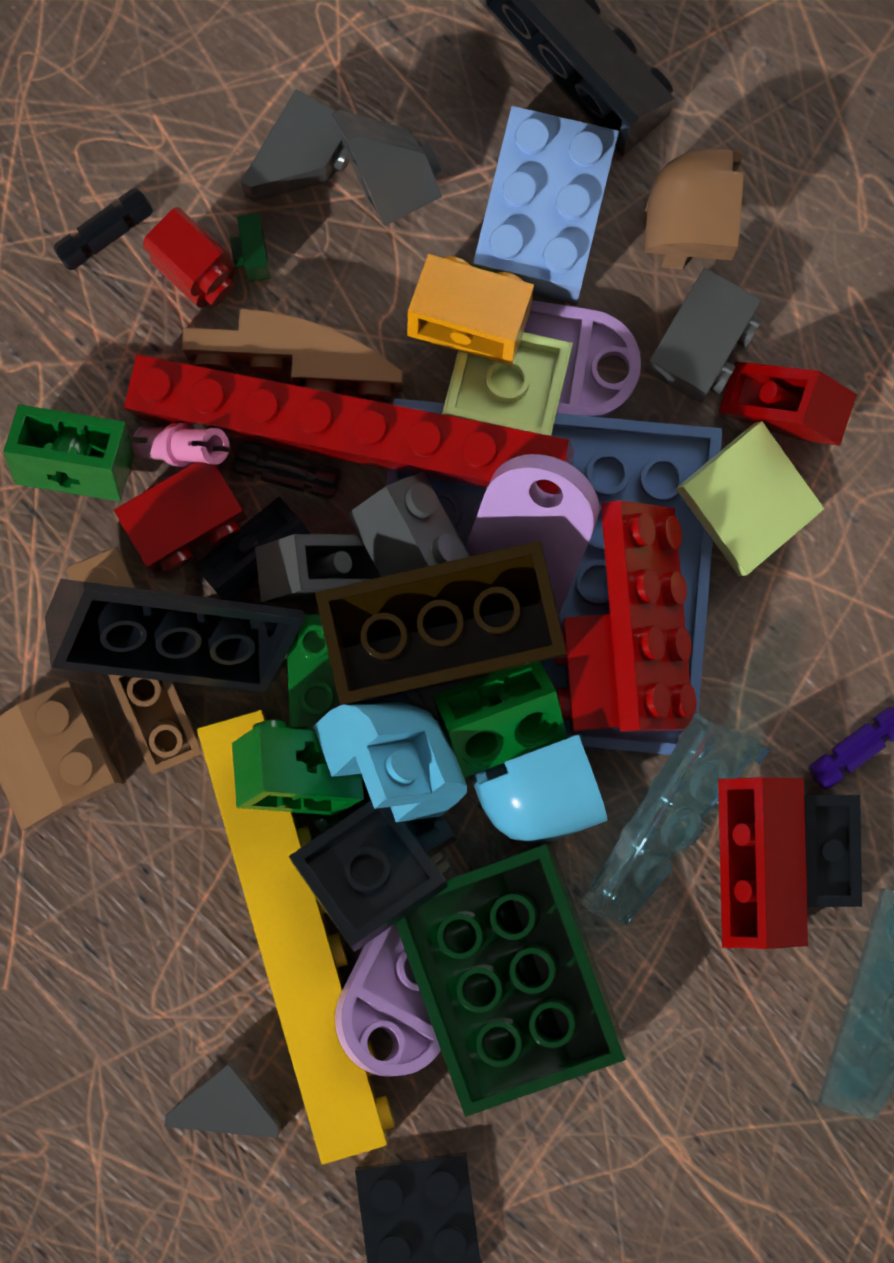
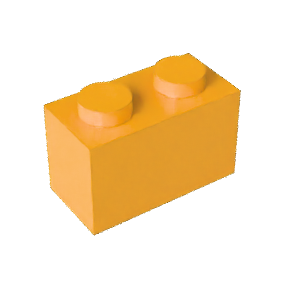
M428 254L408 309L407 336L512 366L531 312L534 284L524 282L522 278L510 272L493 273L472 267L467 261L458 257L446 256L441 258Z

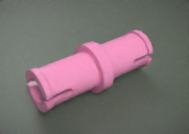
M172 423L166 428L143 425L133 435L136 438L148 439L147 443L132 442L135 455L142 460H165L166 463L172 466L187 467L193 462L220 464L228 455V452L213 451L214 446L229 447L227 435L224 431L217 428L195 429L188 423Z

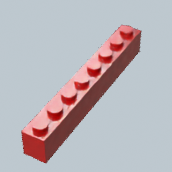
M138 354L135 357L124 405L127 411L143 421L163 425L188 423L195 429L217 428L224 431L228 438L412 475L424 471L427 478L481 489H487L495 471L512 458L522 455L539 454L555 457L572 465L575 452L570 440ZM535 481L537 486L546 493H562L560 487L552 481Z

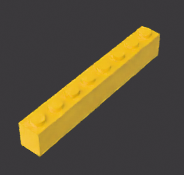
M259 710L198 728L197 732L321 1165L387 1146L388 1135L386 1130L395 1128V1122L387 1096L376 1097L371 1076L375 1074L369 1073L357 1066L347 1056L337 1036L335 1012L338 999L344 988L339 967L348 965L346 952L340 933L329 934L324 917L326 911L289 859L291 854L313 840L309 826L299 828L294 812L242 809L236 806L232 743L252 730L254 724L267 721L266 713ZM367 1041L368 1050L376 1059L372 1043Z

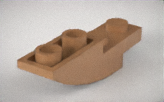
M240 309L238 330L183 327L182 350L188 360H196L195 366L225 370L228 369V362L250 363V369L253 371L278 373L283 371V365H292L291 378L296 386L336 393V389L358 390V397L372 400L390 399L391 392H403L402 371L382 355L356 339L302 318L268 311Z
M118 545L65 567L69 580L135 588ZM108 674L151 775L203 754L177 682Z

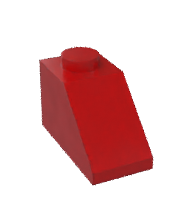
M735 361L734 366L736 367L730 375L718 411L719 413L751 425L763 421L769 431L796 440L841 445L857 396L856 393L819 370Z

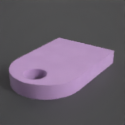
M532 300L531 312L524 332L573 343L557 413L604 418L619 410L635 390L641 370L640 351L629 329L615 317L601 311ZM607 356L620 357L628 367V376L619 383L605 382L597 371L599 361Z
M539 454L522 455L512 458L502 464L493 474L465 549L469 556H475L541 540L559 615L598 520L599 502L596 492L589 480L578 469L565 461ZM535 481H552L560 487L562 493H546L537 486Z
M396 924L364 945L340 994L335 1012L337 1036L347 1056L363 1070L385 1077L402 1076L417 1072L430 1064L441 1051ZM376 1028H382L387 1031L393 1042L391 1054L383 1061L375 1059L370 1054L367 1046L368 1037Z

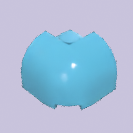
M381 700L344 704L330 710L313 726L331 776L362 774L374 809L391 807L396 822L440 817L467 793V784L448 735L430 712L412 703Z
M579 734L470 776L481 808L492 826L513 840L530 844L555 841L607 821L605 806Z

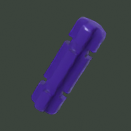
M894 706L886 708L873 718V724H864L833 747L830 756L824 754L810 764L809 772L821 788L829 789L844 778V772H853L884 749L887 740L890 742L894 741Z

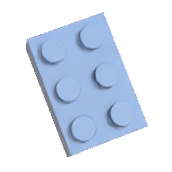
M511 106L473 267L493 273L502 271L513 273L522 278L524 282L534 284L533 293L578 303L619 131Z

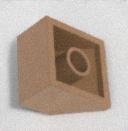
M66 681L25 700L0 715V784L22 831L124 784L79 685L70 681Z

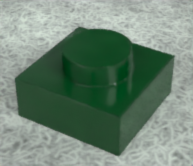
M259 213L237 216L239 234L230 235L235 267L245 266L249 282L271 279L264 230Z

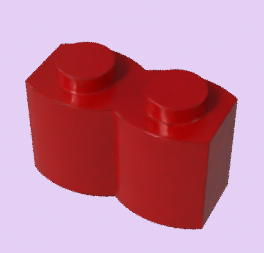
M180 207L173 208L145 236L143 249L150 255V262L198 308H204L208 304L212 307L217 306L234 288L235 282L232 278L235 268L229 263V253Z

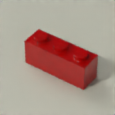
M757 777L718 779L722 948L775 949L808 946L804 778Z

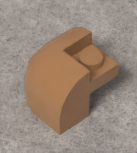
M709 148L686 152L668 162L656 176L644 212L647 213L644 253L662 254L661 268L683 269L687 257L732 261L739 244L744 172H739V165L742 163L743 151Z

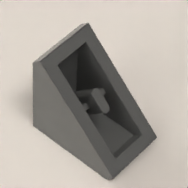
M232 1059L165 1115L164 1127L278 1138L282 1128V1119L234 1059Z

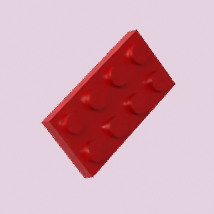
M623 500L601 503L620 732L694 729L693 715L696 711L697 699L695 691L690 685L688 659L691 656L692 643L690 635L685 628L683 603L687 597V586L680 571L679 547L682 542V530L676 518L675 508Z

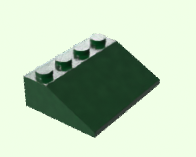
M551 841L447 879L448 888L395 923L465 1117L626 1060L628 1054L627 1046Z

